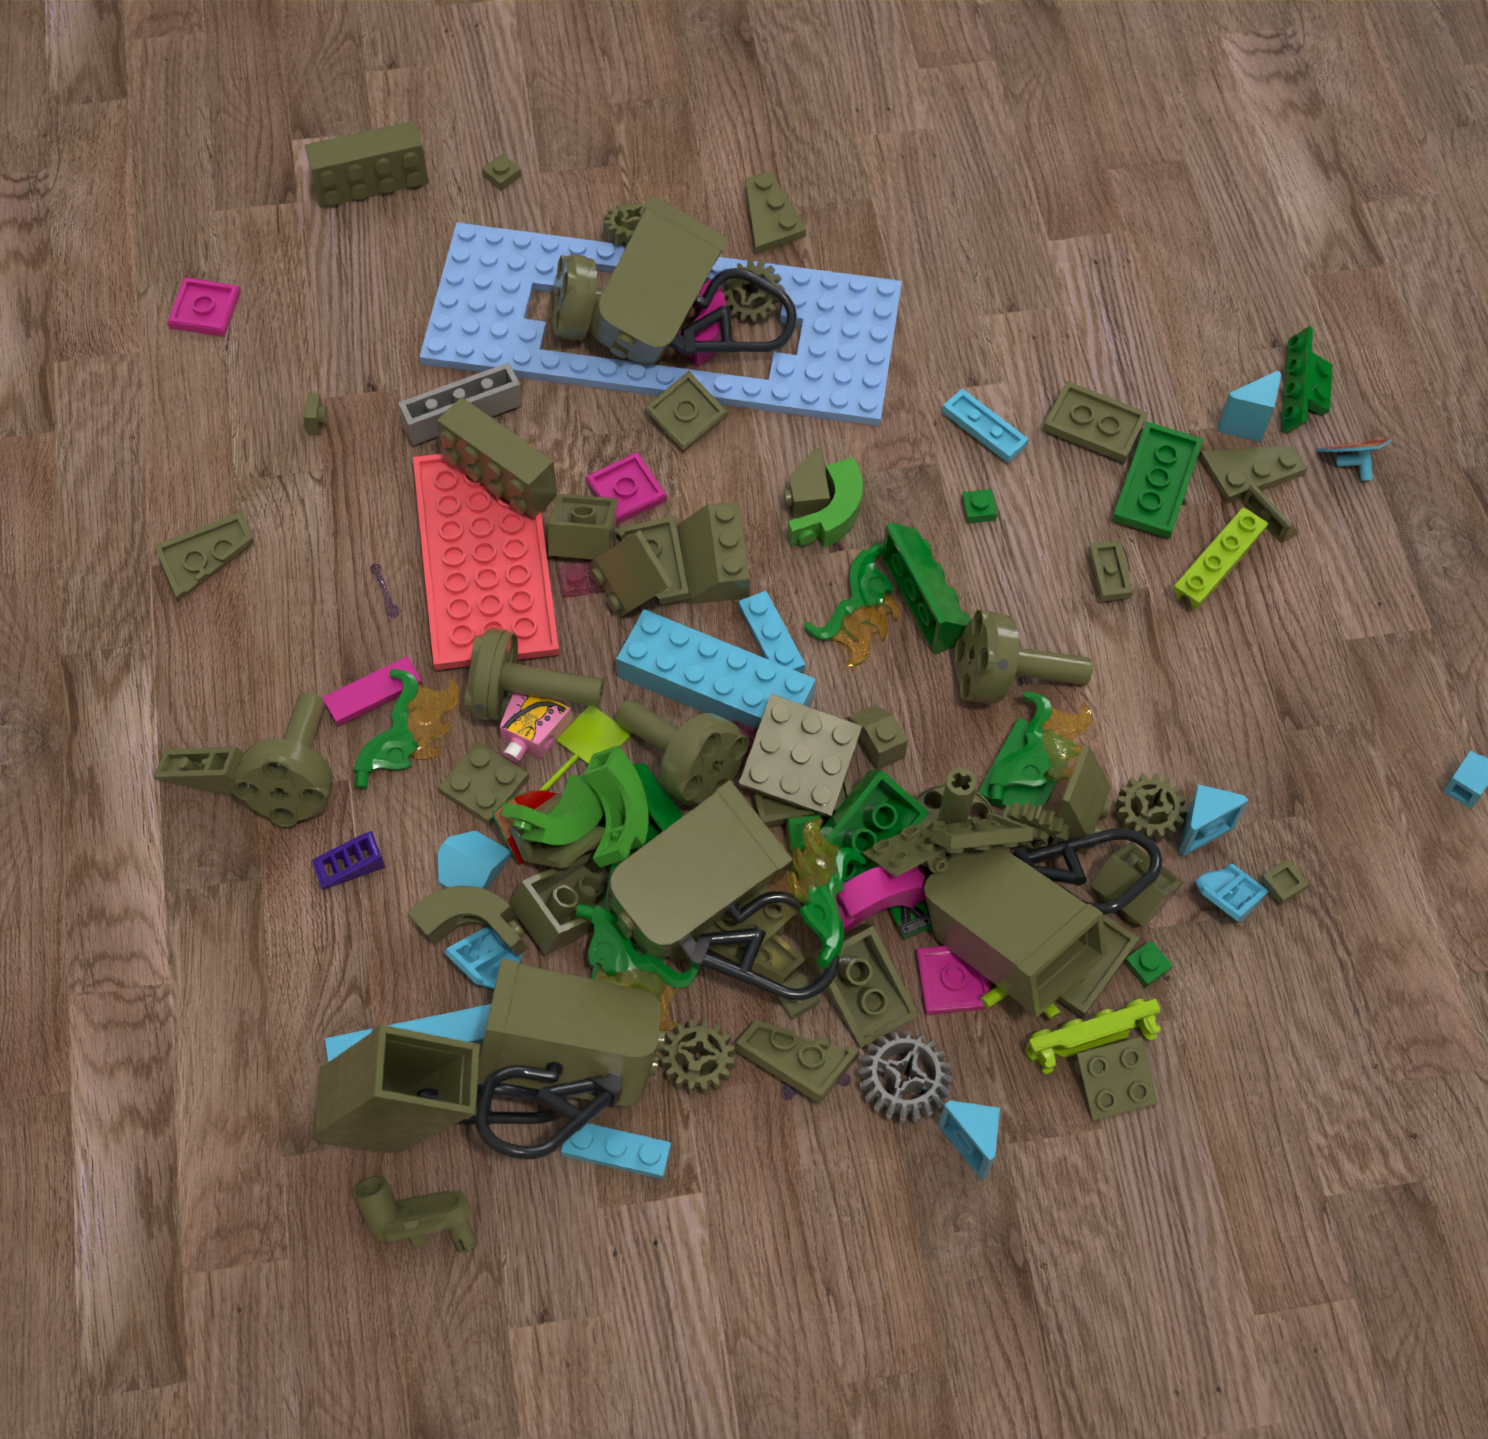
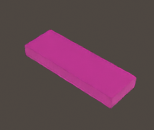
M408 656L322 697L337 727L401 695L403 683L400 680L390 678L389 671L391 669L404 670L411 673L416 678L418 687L422 686V680Z

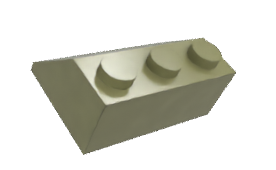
M739 502L708 504L678 524L680 544L691 599H688V604L748 598L750 577Z

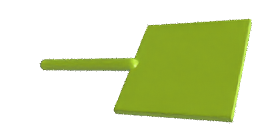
M588 706L556 739V742L574 755L539 790L547 791L579 758L586 764H589L593 754L617 745L621 747L632 736V733L618 725L617 722L595 706Z

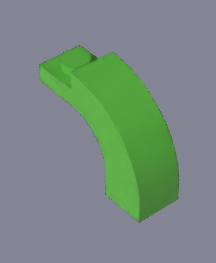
M854 457L826 465L825 474L832 501L821 511L788 521L787 539L791 547L808 545L816 539H820L825 548L841 540L854 527L859 517L863 492L861 471Z
M617 745L593 754L583 774L585 780L598 794L605 811V832L592 858L600 868L613 863L619 864L629 856L631 849L644 845L648 833L649 813L642 782L629 758Z
M569 775L563 796L552 811L543 814L527 806L505 803L501 816L512 820V827L524 831L521 838L523 840L550 845H565L576 842L598 824L605 811L598 794L583 776Z

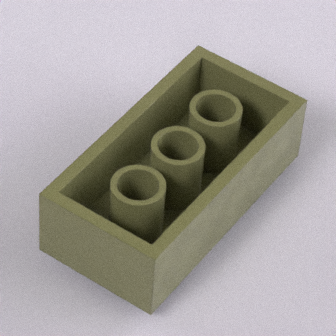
M415 120L304 145L320 208L429 184L423 145Z
M463 397L437 419L443 457L450 464H457L464 469L467 475L474 481L479 480L484 483L495 496L505 498L517 512L526 513L534 519L557 496L554 461Z

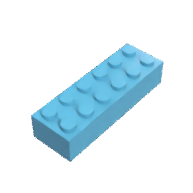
M645 609L642 611L616 658L617 676L701 712L722 716L738 727L757 734L770 694L810 707L815 696V678Z

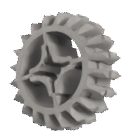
M909 1029L905 1031L904 1038H899L898 1033L894 1030L891 1032L890 1041L886 1037L880 1036L878 1038L879 1046L870 1044L868 1047L870 1055L862 1056L861 1063L865 1067L859 1069L858 1076L864 1080L860 1082L859 1088L861 1091H869L865 1095L866 1103L877 1101L874 1106L875 1113H879L883 1109L887 1110V1120L892 1119L893 1113L899 1114V1122L901 1124L905 1123L907 1115H911L915 1123L919 1122L920 1112L929 1118L933 1113L932 1107L940 1109L943 1105L941 1098H947L950 1090L946 1086L951 1084L952 1077L946 1073L950 1071L951 1065L949 1062H941L945 1057L944 1050L933 1052L936 1046L935 1040L929 1041L927 1045L923 1043V1033L919 1034L917 1040L911 1039ZM907 1054V1056L900 1061H895L889 1059L888 1062L885 1061L887 1058L894 1055ZM918 1059L929 1068L932 1079L927 1078V1074L919 1070L917 1067ZM911 1065L908 1081H904L902 1087L899 1088L902 1072L906 1073L908 1066ZM877 1073L884 1075L883 1079L892 1084L894 1089L892 1095L882 1087ZM922 1091L925 1092L924 1095L915 1099H903L909 1092L919 1094Z

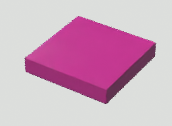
M184 277L167 321L169 328L225 337L241 294L240 286Z
M638 452L585 476L586 484L595 497L618 498L616 525L667 501L666 493Z
M946 946L916 949L925 1015L986 1009L980 1001V997L991 991L988 978Z

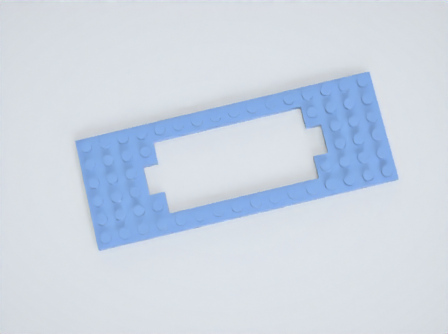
M456 223L419 356L421 364L483 372L509 362L516 377L653 396H659L686 372L690 371L721 405L880 426L902 281L765 263V269L771 265L775 269L774 274L781 276L782 280L777 284L785 288V292L795 305L797 313L796 325H802L797 355L774 352L769 380L654 364L642 365L631 361L542 350L547 330L546 322L526 319L533 290L553 292L558 261L561 255L569 256L570 254L586 256L587 258L594 259L596 271L613 273L626 245L620 244L617 246L615 243ZM719 257L704 284L724 270L737 268V263L747 267L748 261ZM723 283L719 286L727 288ZM755 287L754 290L749 291L758 292V289ZM782 305L780 323H786L787 314Z

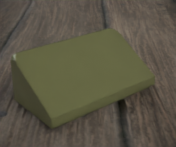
M1254 483L1250 484L1243 503L1255 515L1269 523L1267 528L1280 542L1284 543L1297 535L1298 530Z

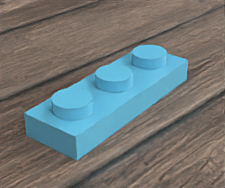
M963 388L943 405V414L1007 463L1012 461L1028 446L1029 439Z
M767 591L738 601V608L764 658L798 672L804 671L806 664Z
M587 1123L563 1144L561 1156L663 1180L672 1145L671 1142Z

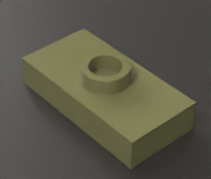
M1120 540L1091 543L1088 552L1101 602L1130 599L1133 590Z

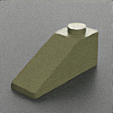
M236 746L165 749L154 778L158 781L233 795L232 787L240 759L245 753Z

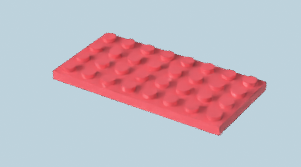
M442 454L413 457L434 669L443 670L470 666L472 648L476 636H480L491 627L516 633L518 639L517 660L560 655L541 512L534 519L526 513L517 512L509 501L502 496H495L484 483L471 479L464 469L457 464H450Z

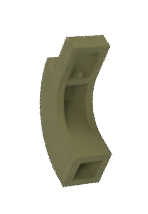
M474 886L445 888L425 897L407 912L435 945L460 926L482 924L494 930L517 957L527 949L521 940L525 933L514 922L513 919L517 915L511 906L498 895L483 888Z

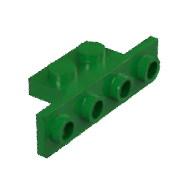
M1310 326L1294 334L1287 344L1281 429L1286 434L1307 422L1308 409L1320 416L1330 411L1333 364L1312 352L1313 328Z

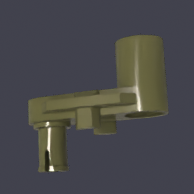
M381 1175L364 1179L353 1190V1196L370 1233L377 1241L387 1240L390 1242L409 1238L413 1247L425 1245L429 1241L427 1234L438 1233L440 1230L448 1229L458 1252L464 1251L462 1243L466 1252L473 1249L478 1243V1239L474 1235L468 1221L471 1215V1207L463 1192H450L448 1190L401 1199L396 1202L386 1178Z

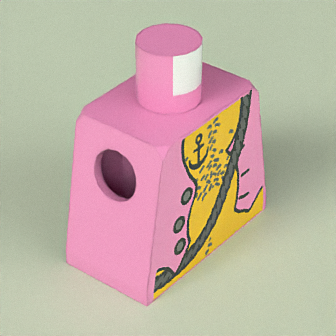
M513 693L500 723L501 738L508 744L502 753L503 757L514 764H519L525 752L537 758H542L556 743V739L573 722L571 708L553 699Z

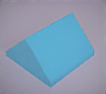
M1275 371L1229 393L1217 426L1219 432L1261 442L1275 407L1282 374L1279 371Z
M1198 784L1184 818L1178 850L1179 855L1184 857L1234 829L1248 803L1245 795Z
M949 1101L944 1105L938 1126L978 1177L983 1180L988 1176L996 1154L1000 1108Z

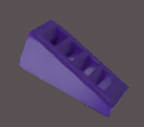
M372 831L357 836L312 859L322 890L385 868ZM368 849L370 856L364 859L362 851ZM356 854L358 862L352 865L349 856ZM343 859L346 866L342 871H340L337 860ZM329 863L334 872V875L328 877L324 865Z

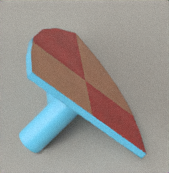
M1382 439L1316 448V451H1358V454L1337 455V466L1359 465L1360 479L1362 481L1372 480L1371 450L1380 449L1392 442V440Z

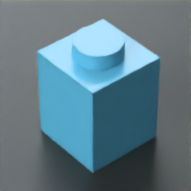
M1470 751L1443 792L1472 809L1488 786V758Z

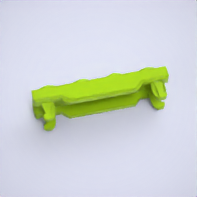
M1243 507L1174 585L1172 591L1178 595L1176 598L1181 600L1185 595L1191 602L1192 606L1190 608L1193 610L1198 608L1247 554L1251 546L1267 529L1269 523Z
M1137 999L1128 1003L1125 1009L1115 1012L1113 1009H1106L1094 1015V1019L1084 1022L1081 1019H1075L1062 1026L1063 1029L1053 1032L1050 1029L1038 1031L1029 1039L1025 1052L1031 1062L1038 1061L1042 1065V1074L1048 1075L1053 1072V1067L1056 1065L1055 1055L1065 1059L1082 1051L1126 1039L1130 1031L1138 1027L1147 1040H1156L1157 1034L1161 1030L1160 1026H1157L1155 1023V1015L1160 1013L1159 1004L1156 999L1146 1002L1144 999Z

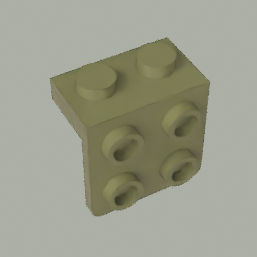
M563 794L554 795L534 810L547 814L558 805ZM512 825L509 827L523 861L559 869L571 867L582 854L597 848L605 832L604 827L595 826L576 842L565 845H550L523 840L521 838L524 831L516 829Z

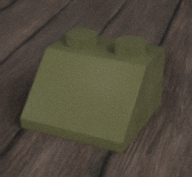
M558 494L548 522L549 556H558L562 559L584 558L593 561L613 548L618 498Z
M1131 842L1109 857L1090 886L1097 890V895L1105 902L1118 898L1147 872L1150 866L1149 855ZM1162 866L1157 879L1130 904L1121 909L1123 910V915L1129 921L1144 926L1159 913L1184 882Z

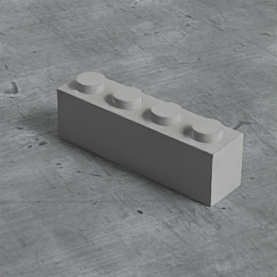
M505 363L398 402L402 424L412 445L414 446L438 437L437 419L461 397L490 417L522 406L520 383L510 363Z

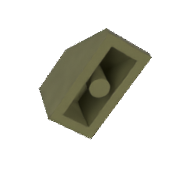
M821 448L814 449L789 477V489H784L785 506L791 507L793 518H800L821 511L830 503Z
M873 705L847 717L848 721L862 725L858 739L876 770L905 758L908 740L892 714L877 705Z

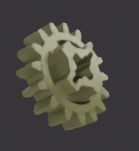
M627 202V206L617 204L616 210L608 209V214H604V234H607L609 241L615 240V245L617 246L620 244L627 246L645 208L642 202H638L637 205Z
M751 259L748 260L747 267L737 263V268L751 271L763 279L766 277L769 282L785 291L782 285L777 284L782 278L779 274H774L775 269L771 265L765 269V263L762 260H759L757 266H755ZM737 278L723 282L728 290L722 292L724 298L729 299L726 301V306H730V309H732L731 314L735 318L741 314V320L744 323H747L749 317H751L752 321L758 324L760 316L769 320L768 312L770 310L774 313L778 312L774 305L776 302H781L773 295L750 282ZM756 287L758 289V292L752 293L750 296L748 294V291L754 290ZM735 293L741 295L742 306H739V304L737 303Z
M1142 773L1138 782L1134 778H1130L1127 786L1121 787L1120 797L1117 798L1115 806L1120 808L1116 814L1117 819H1125L1122 828L1128 829L1131 827L1134 831L1145 835L1149 839L1151 836H1155L1158 842H1162L1165 834L1172 838L1176 829H1181L1184 823L1183 819L1188 812V809L1183 807L1187 798L1185 796L1178 797L1181 787L1175 786L1171 788L1169 786L1171 779L1166 778L1161 782L1157 773H1154L1152 779H1148L1145 773ZM1156 802L1155 807L1149 813H1146L1147 809Z
M1014 802L1013 806L1005 805L1004 810L1000 814V816L1033 827V840L1018 843V846H1025L1027 851L1068 840L1070 827L1063 824L1065 819L1056 817L1054 811L1043 810L1041 805L1035 807L1033 804L1026 802L1021 806L1019 803Z
M690 1019L689 1028L686 1029L679 1023L677 1025L678 1034L668 1033L667 1041L670 1045H663L662 1054L666 1056L661 1059L662 1067L669 1068L666 1071V1078L670 1080L676 1077V1088L678 1090L684 1084L688 1085L689 1094H693L696 1087L701 1088L703 1095L707 1094V1086L712 1085L716 1090L720 1089L719 1079L722 1078L728 1081L730 1079L728 1069L735 1068V1059L731 1058V1056L735 1055V1046L728 1045L731 1038L730 1034L727 1033L721 1036V1025L719 1024L714 1026L713 1029L708 1028V1019H704L701 1026H696L694 1019ZM709 1040L713 1041L719 1049L713 1048ZM697 1052L703 1053L700 1061L693 1059V1057H696ZM678 1064L684 1065L688 1070V1074L682 1071ZM710 1070L713 1071L708 1075L702 1076Z

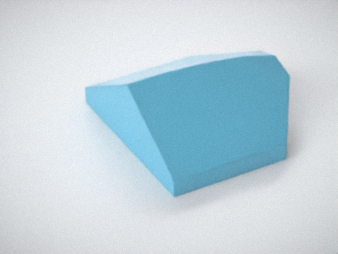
M476 830L450 836L443 842L438 851V882L445 888L474 886L487 890L510 859L512 853L506 847Z
M1234 864L1227 865L1225 869L1206 872L1195 881L1202 895L1238 922H1244L1269 893L1266 888Z
M488 926L446 948L444 952L474 983L494 990L501 958L520 963L523 955L522 953L517 957L499 935Z

